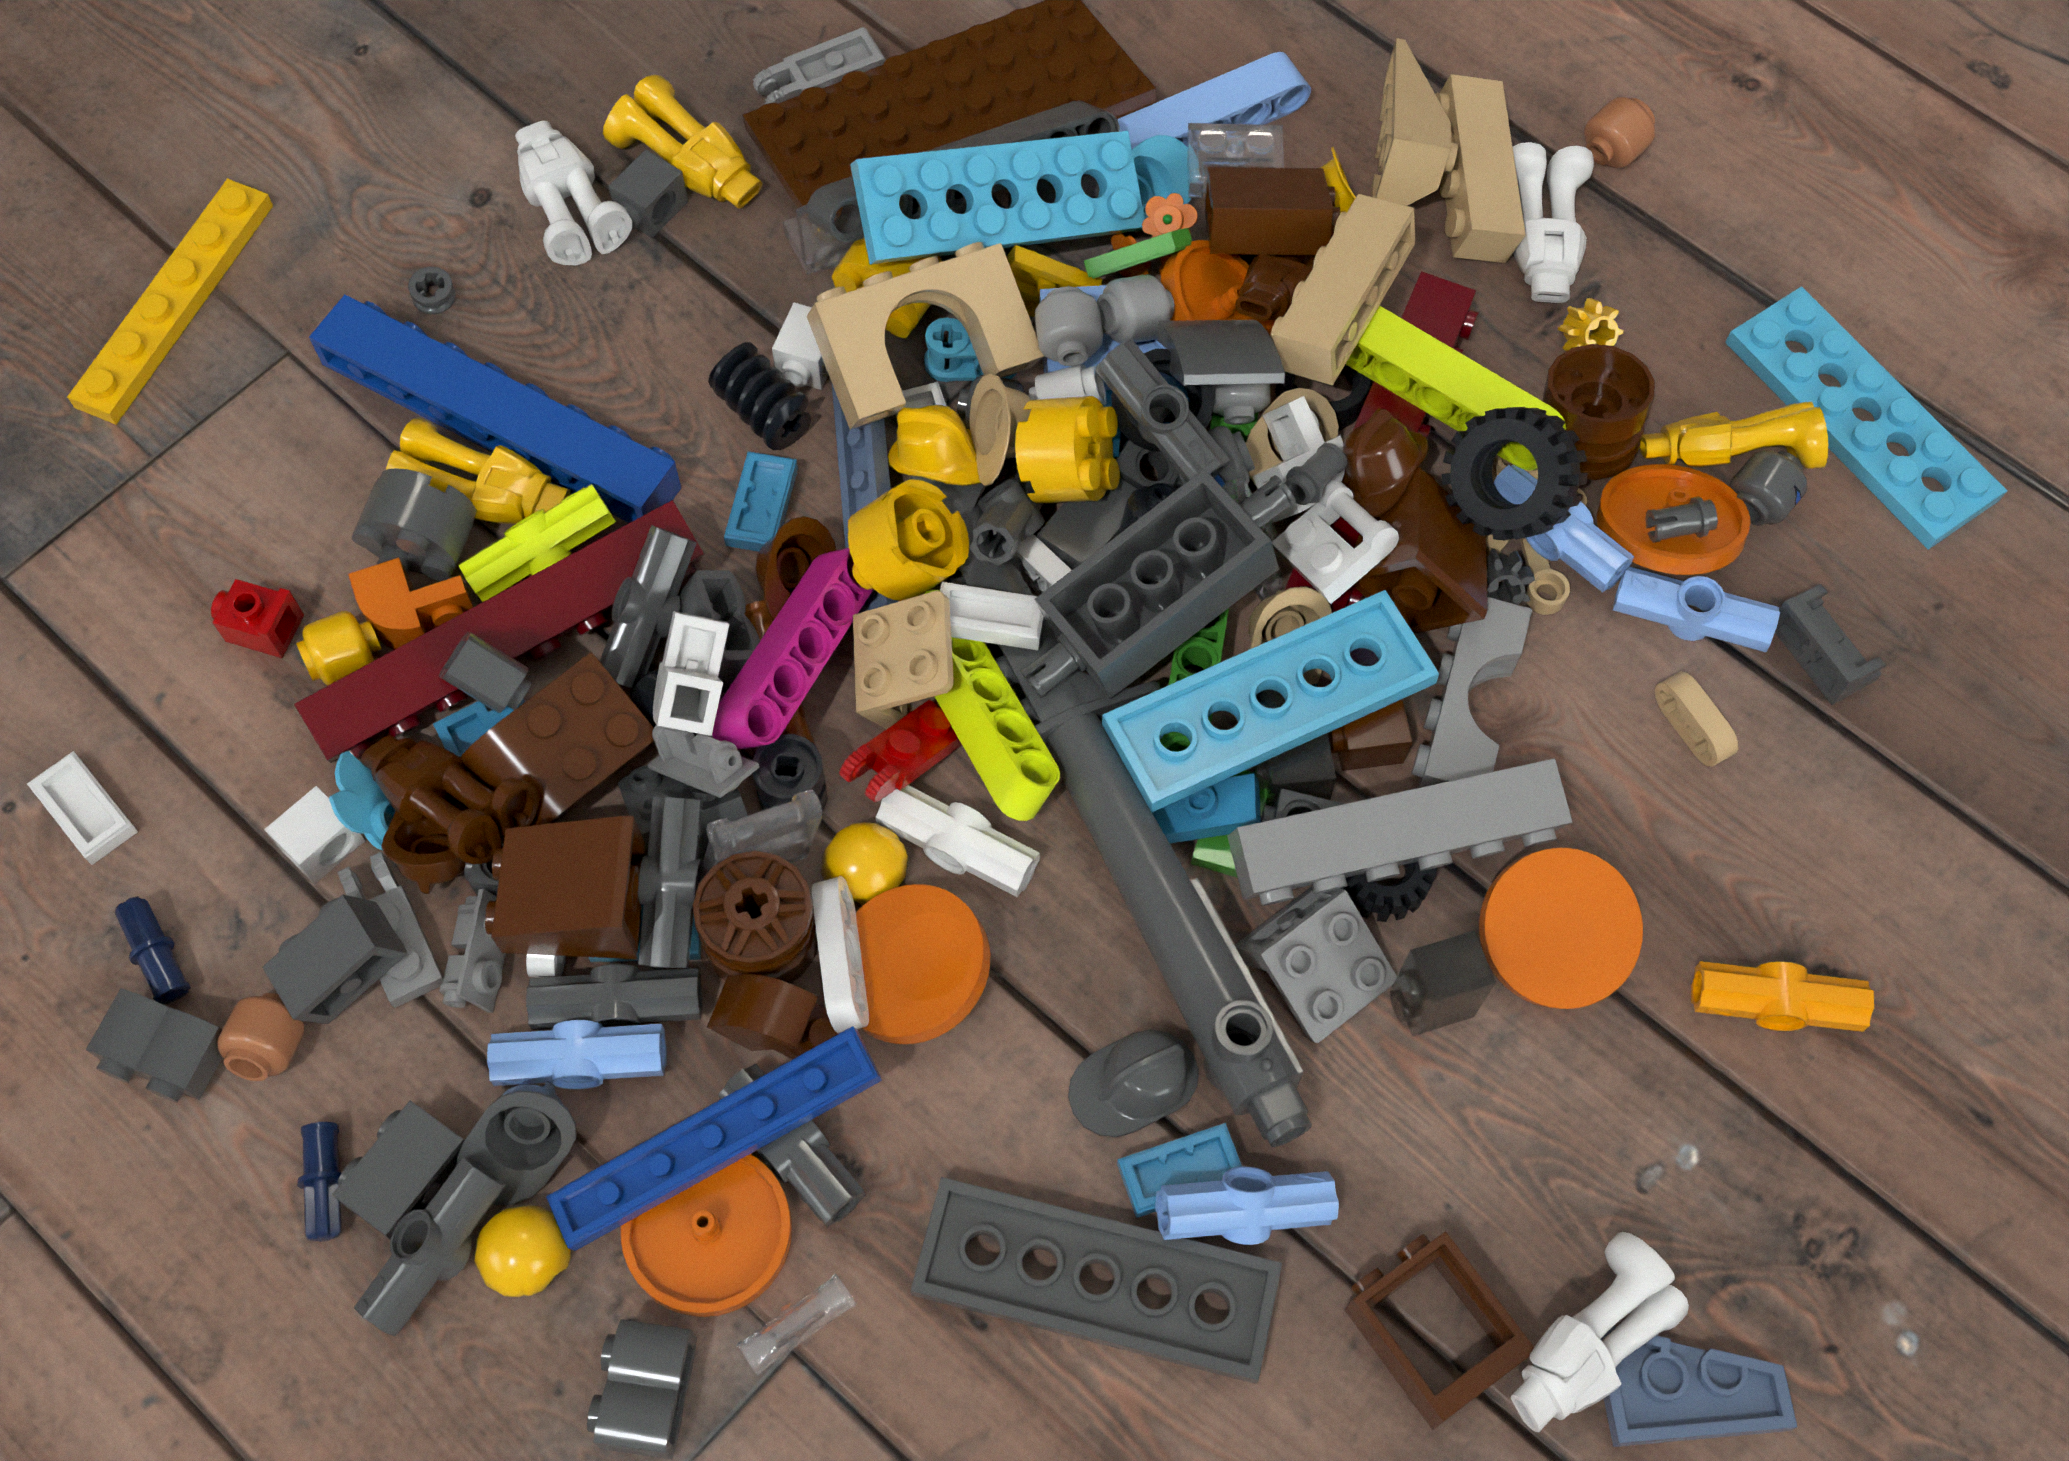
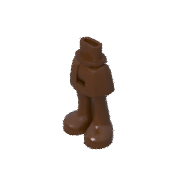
M1262 254L1255 257L1247 270L1240 289V297L1236 300L1237 311L1242 315L1263 321L1276 320L1280 316H1285L1292 304V297L1296 286L1300 281H1306L1313 269L1316 255H1276L1272 257Z
M387 735L369 747L361 758L362 764L372 770L373 780L377 782L391 806L405 821L415 822L424 815L447 835V845L452 853L463 862L473 865L493 860L495 848L501 847L500 835L503 838L505 837V829L530 826L539 806L537 789L525 780L510 777L503 780L495 791H492L468 774L467 768L460 756L424 740L417 743L411 738L399 740L392 735ZM454 797L469 809L460 811L450 804L448 800Z

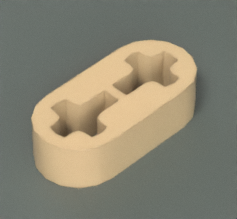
M1680 671L1656 685L1655 698L1659 708L1701 763L1713 767L1737 753L1739 747L1734 730L1691 675Z

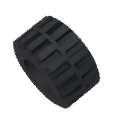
M1497 408L1485 411L1484 416L1473 417L1465 423L1468 427L1466 431L1456 432L1451 442L1457 446L1454 451H1446L1443 463L1451 464L1450 473L1442 474V485L1451 484L1453 491L1452 494L1445 496L1449 507L1458 505L1461 511L1456 517L1462 524L1473 523V532L1481 536L1491 534L1494 540H1517L1543 534L1554 529L1553 525L1563 523L1571 515L1568 512L1570 507L1578 506L1583 496L1577 492L1578 487L1587 483L1588 473L1580 472V462H1586L1587 459L1584 450H1576L1574 443L1580 439L1574 430L1566 431L1563 428V425L1566 423L1558 416L1546 415V410L1539 408ZM1509 442H1518L1525 446L1535 458L1538 467V480L1535 490L1522 504H1513L1504 499L1495 488L1492 479L1494 459L1501 448Z

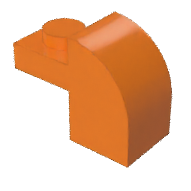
M399 557L348 574L356 602L365 619L370 621L376 637L383 644L394 650L474 607L461 575L414 590Z

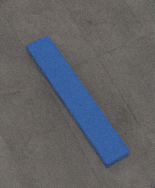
M854 1026L546 1196L568 1249L576 1251L882 1081L858 1030Z

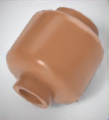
M1617 97L1603 106L1589 119L1584 129L1585 141L1587 143L1586 148L1592 152L1594 162L1613 168H1623L1631 164L1651 145L1655 138V117L1648 105L1637 98Z
M265 993L262 996H251L241 999L233 1007L217 1041L218 1051L224 1059L225 1067L234 1075L250 1081H263L267 1077L282 1074L289 1067L304 1036V1022L293 1020L278 994Z

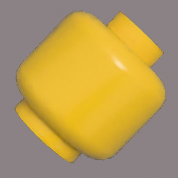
M341 611L309 623L303 629V640L296 643L312 681L321 679L327 686L373 662L374 657L372 653L382 649L370 621L359 624L355 615L349 611Z

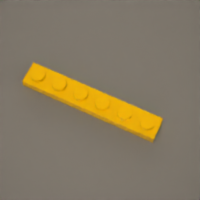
M228 178L67 396L74 408L117 425L272 209L273 204L267 193Z

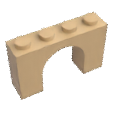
M983 242L972 243L955 252L956 258L939 263L936 256L929 257L911 265L909 273L894 278L891 271L879 273L863 281V288L846 292L845 287L841 286L827 290L816 297L817 302L814 303L806 317L850 430L895 415L906 404L885 346V327L888 317L893 311L904 305L929 303L942 307L952 313L966 329L983 375L991 373L1003 378L1032 368L1044 357L1039 350L1036 333L1001 243L987 248L984 247Z

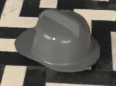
M1149 1029L1130 1034L1094 1052L1082 1061L1070 1079L1068 1098L1074 1116L1084 1128L1099 1136L1120 1137L1134 1133L1176 1112L1187 1104L1197 1088L1199 1069L1194 1054L1182 1040L1168 1032Z
M549 1081L542 1087L529 1084L512 1087L489 1105L465 1138L457 1156V1165L466 1156L480 1163L507 1184L493 1205H515L532 1198L544 1187L570 1152L576 1139V1122L568 1108L563 1105L560 1098L555 1094L554 1084Z

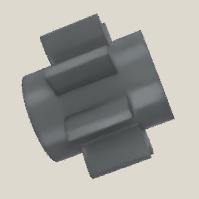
M1495 549L1490 550V555L1486 557L1487 597L1519 605L1522 601H1530L1524 585L1535 581L1530 567H1522L1523 562L1517 551H1513L1509 556L1498 554Z

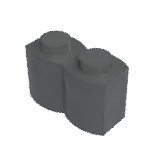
M697 570L679 593V612L729 623L718 678L723 682L721 692H727L759 644L760 639L753 624L744 615L745 598L742 588L734 575L729 570Z
M466 632L438 675L444 681L497 713H501L506 706L515 710L532 682L525 678L529 669L527 666L472 632Z
M120 988L88 1044L86 1051L100 1059L96 1069L108 1076L129 1083L133 1074L150 1080L146 1086L148 1091L178 1103L182 1094L200 1100L223 1058L218 1051L217 1045L222 1029L203 1019L169 1008L152 999Z
M620 1319L616 1334H608L606 1336L601 1354V1370L608 1371L607 1382L603 1394H595L593 1396L587 1418V1430L594 1433L593 1443L600 1449L673 1459L696 1351L697 1337L691 1329Z

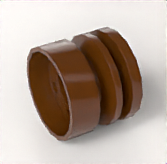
M1589 344L1574 347L1555 359L1548 370L1543 392V402L1557 410L1566 422V431L1574 430L1580 439L1574 445L1577 451H1585L1587 461L1580 462V472L1588 473L1587 479L1598 480L1613 477L1630 467L1640 448V440L1644 434V424L1648 419L1654 399L1655 380L1646 364L1632 353L1614 346Z
M750 851L733 854L714 865L699 883L693 903L695 926L707 959L720 978L726 981L727 976L755 974L792 983L803 975L814 960L818 942L809 885L796 866L776 854ZM758 907L762 915L751 919L747 910Z

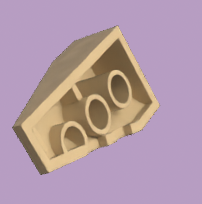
M1396 38L1384 80L1380 113L1382 125L1375 158H1379L1378 172H1382V175L1374 174L1371 197L1408 206L1438 190L1443 172H1452L1458 144L1451 142V122L1406 40Z

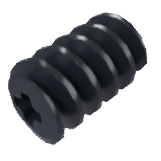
M745 342L734 347L713 367L708 380L710 388H713L714 393L718 397L725 400L726 405L731 410L738 413L739 418L744 423L751 426V430L757 436L763 438L764 443L770 449L782 450L799 440L808 430L811 423V415L805 412L808 406V397L802 392L795 393V385L788 379L783 380V373L776 367H770V360L763 354L758 355V348L751 342Z

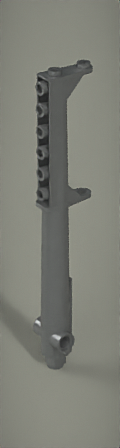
M1016 457L1005 459L998 477L989 486H984L982 483L964 486L946 484L920 476H911V479L928 482L939 488L947 496L942 502L951 514L959 511L967 528L970 546L974 537L972 530L983 514L978 502L994 488L997 479L1007 476L1010 469L1017 465ZM970 547L965 563L947 580L948 583L1033 596L1013 559L996 566L989 561H979ZM1043 618L1038 650L985 642L1057 763L1065 786L1184 1020L1205 1057L1204 1071L1208 1080L1217 1089L1223 1091L1235 1115L1250 1113L1263 1139L1268 1140L1271 1147L1284 1145L1300 1137L1312 1127V1123L1307 1116L1308 1109L1297 1091L1304 1071L1199 879L1195 878L1190 881L1102 726L1103 714L1161 689L1160 684L1152 681L1129 689L1124 688L1113 698L1109 699L1090 675L1075 670L1045 693L1044 697L1040 698L1035 692V688L1032 689L1020 670L1028 667L1058 643L1056 640L1057 636L1049 628L1045 619Z

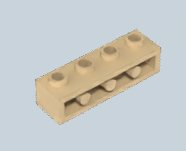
M1451 74L1440 93L1437 92L1435 94L1451 122V142L1458 144L1452 172L1444 171L1440 182V194L1445 198L1447 209L1445 233L1451 239L1452 255L1455 258L1506 263L1526 234L1503 81Z
M1358 194L1348 212H1342L1339 215L1334 235L1327 246L1319 248L1311 273L1306 281L1298 283L1290 308L1284 317L1280 316L1276 319L1272 327L1270 337L1276 346L1284 372L1329 385L1335 383L1415 245L1413 207Z

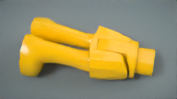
M659 75L646 76L635 86L634 99L625 94L615 103L603 126V136L613 146L624 149L635 143L636 140L643 142L666 162L682 171L685 187L708 198L713 196L719 202L728 200L738 209L744 207L761 190L762 181L750 173L751 165L745 160L741 150L726 129L717 122H712L707 127L701 125L674 98L675 90L664 77ZM662 119L683 136L687 142L682 145L654 120Z
M1812 402L1793 403L1737 421H1730L1718 412L1689 417L1663 426L1661 433L1643 434L1640 440V453L1644 458L1663 457L1666 464H1675L1677 459H1682L1688 466L1703 467L1731 463V456L1762 447L1781 445L1785 446L1788 453L1798 458L1803 467L1808 469L1825 467L1828 458V433L1825 418L1820 407H1814Z
M420 417L413 418L406 424L400 436L401 452L394 450L386 467V470L394 468L408 469L432 477L429 486L444 493L448 485L463 493L473 503L477 511L476 519L501 524H516L541 509H544V511L549 510L570 496V489L552 484L551 476L543 474L534 464L502 445L496 446L491 455L475 451L439 434L437 427L432 422ZM430 461L444 463L478 477L475 482L426 463Z

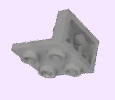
M1313 886L1235 944L1245 965L1268 972L1306 1037L1315 1043L1322 1041L1397 981L1395 972L1347 891L1344 889L1315 894Z

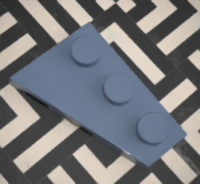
M1614 1325V1326L1601 1338V1340L1604 1339L1608 1334H1610V1333L1616 1328V1326ZM1657 1335L1617 1365L1615 1369L1621 1385L1604 1398L1613 1447L1786 1432L1798 1427L1783 1365L1712 1348L1708 1351L1673 1343L1670 1338Z

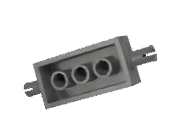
M1203 469L1040 594L1034 600L1047 625L1057 636L1056 640L1058 643L1028 667L1020 670L1032 689L1035 688L1037 695L1042 698L1046 695L1045 693L1079 669L1081 672L1086 670L1108 698L1111 699L1271 576L1279 567L1272 542L1260 528L1288 506H1292L1295 503V498L1287 485L1283 483L1280 486L1279 484L1282 483L1281 479L1274 475L1266 484L1239 504Z

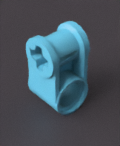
M940 318L928 326L925 334L928 350L924 357V367L930 377L937 381L950 382L974 381L976 377L983 375L968 333L958 319ZM948 331V341L943 342L944 332ZM945 358L950 359L948 369L944 368ZM1017 373L1003 378L1012 379Z

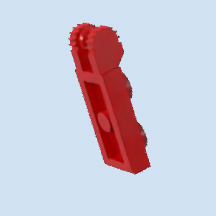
M929 699L875 738L857 748L856 751H853L845 759V762L839 769V774L846 781L852 782L857 777L859 778L870 769H873L878 774L870 780L864 794L874 803H877L894 790L898 789L901 791L962 746L942 709Z

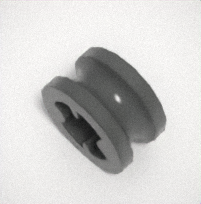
M429 266L419 269L409 279L408 289L414 306L420 312L432 315L443 313L454 303L456 293L451 277L445 270ZM438 285L439 289L436 290L435 296L426 297L425 293H428L429 286Z

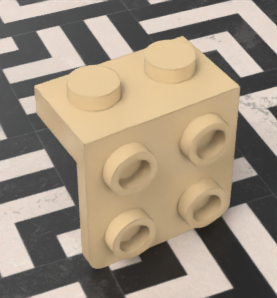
M933 591L853 615L856 713L887 729L907 715V703L950 691L953 686L950 602L946 595L940 591Z

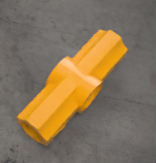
M1700 961L1695 967L1694 978L1691 984V1003L1694 1005L1695 1012L1756 1019V1024L1759 1027L1769 1030L1793 1031L1803 1029L1809 1025L1864 1032L1870 1026V1019L1874 1010V990H1871L1868 981L1807 974V969L1804 966L1791 962H1768L1754 968Z

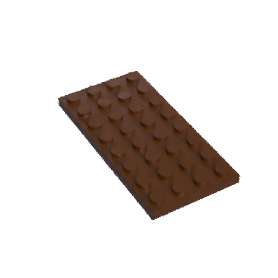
M1044 0L1023 9H1016L1007 15L989 22L974 25L965 31L944 39L931 41L927 45L907 53L889 57L883 65L866 72H849L843 76L842 81L828 87L807 88L799 96L781 103L762 105L756 110L742 114L746 131L816 237L826 232L817 228L810 221L807 214L809 199L820 187L851 177L850 164L856 159L925 152L1072 101H1084L1112 113L1118 119L1157 103L1156 87L1081 0ZM842 207L836 212L834 221L841 215Z

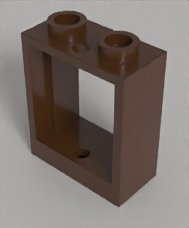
M1446 1231L1431 1242L1425 1234L1413 1240L1397 1253L1402 1263L1388 1274L1384 1275L1379 1267H1377L1350 1288L1356 1297L1352 1299L1345 1309V1312L1432 1430L1530 1357V1353L1534 1349L1532 1343ZM1432 1264L1435 1265L1498 1348L1437 1395L1434 1394L1372 1310V1308Z

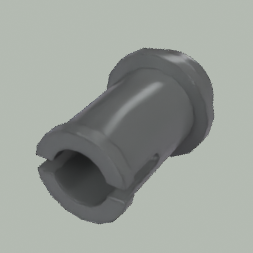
M1324 443L1302 466L1291 468L1286 475L1285 484L1292 492L1295 503L1306 505L1317 502L1323 495V488L1347 466L1346 456L1336 445Z
M1699 496L1691 498L1689 504L1648 510L1645 518L1646 528L1655 527V531L1648 533L1653 543L1690 534H1696L1699 538L1705 537L1709 531L1715 530L1718 524L1714 503L1710 499L1703 500Z

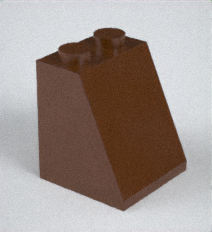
M1420 467L1417 468L1405 493L1396 505L1383 515L1375 518L1377 521H1386L1398 532L1399 541L1397 546L1353 585L1366 598L1386 590L1414 634L1483 620L1488 611L1486 535L1481 536L1473 532V523H1461L1456 517L1461 511L1458 505L1449 507L1445 498L1449 493L1435 481L1433 476L1423 471ZM1360 533L1354 549L1363 542V536Z
M616 816L505 829L503 847L495 848L492 862L493 879L499 881L496 901L490 900L488 902L485 914L486 933L491 935V938L502 953L637 959L643 905L639 903V875L643 857L648 855V850L634 816Z

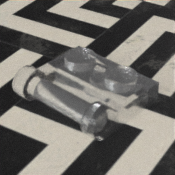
M1188 123V198H1203V193H1206L1207 167L1284 168L1283 125Z
M806 790L794 794L791 802L733 821L721 818L707 824L709 845L703 861V878L714 865L733 854L760 851L779 855L790 863L807 858L822 819L821 804L813 790Z

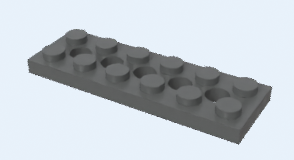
M941 1177L910 1292L912 1296L1257 1384L1282 1263L1185 1238L1164 1240L1158 1231ZM979 1235H987L995 1239L1000 1247L997 1259L991 1264L983 1266L971 1262L965 1252L967 1244L971 1239ZM1041 1249L1048 1251L1056 1260L1057 1268L1055 1272L1045 1280L1032 1279L1023 1269L1022 1262L1025 1256L1033 1250ZM1101 1264L1110 1270L1113 1275L1114 1284L1109 1291L1101 1295H1094L1088 1293L1082 1287L1079 1276L1088 1265ZM1156 1278L1168 1286L1171 1299L1165 1307L1153 1310L1145 1307L1139 1301L1137 1288L1144 1280ZM1205 1293L1218 1294L1227 1304V1318L1219 1324L1203 1322L1195 1311L1196 1299Z

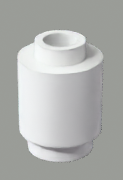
M1084 364L1037 375L1035 377V387L1029 388L1031 400L1094 396L1102 405H1106L1104 382L1096 372V366L1086 368Z

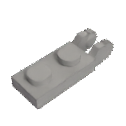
M862 27L783 58V62L770 66L766 70L763 69V71L755 75L752 84L758 94L760 93L761 96L767 95L766 103L764 104L781 103L799 96L807 88H825L838 83L849 72H866L881 66L886 59L867 29Z
M382 852L370 856L371 868L377 880L380 881L385 893L370 899V901L377 902L408 952L379 978L390 1004L396 1008L440 987L444 977L407 893L401 885L398 886ZM350 867L338 871L346 895L366 899L357 874Z

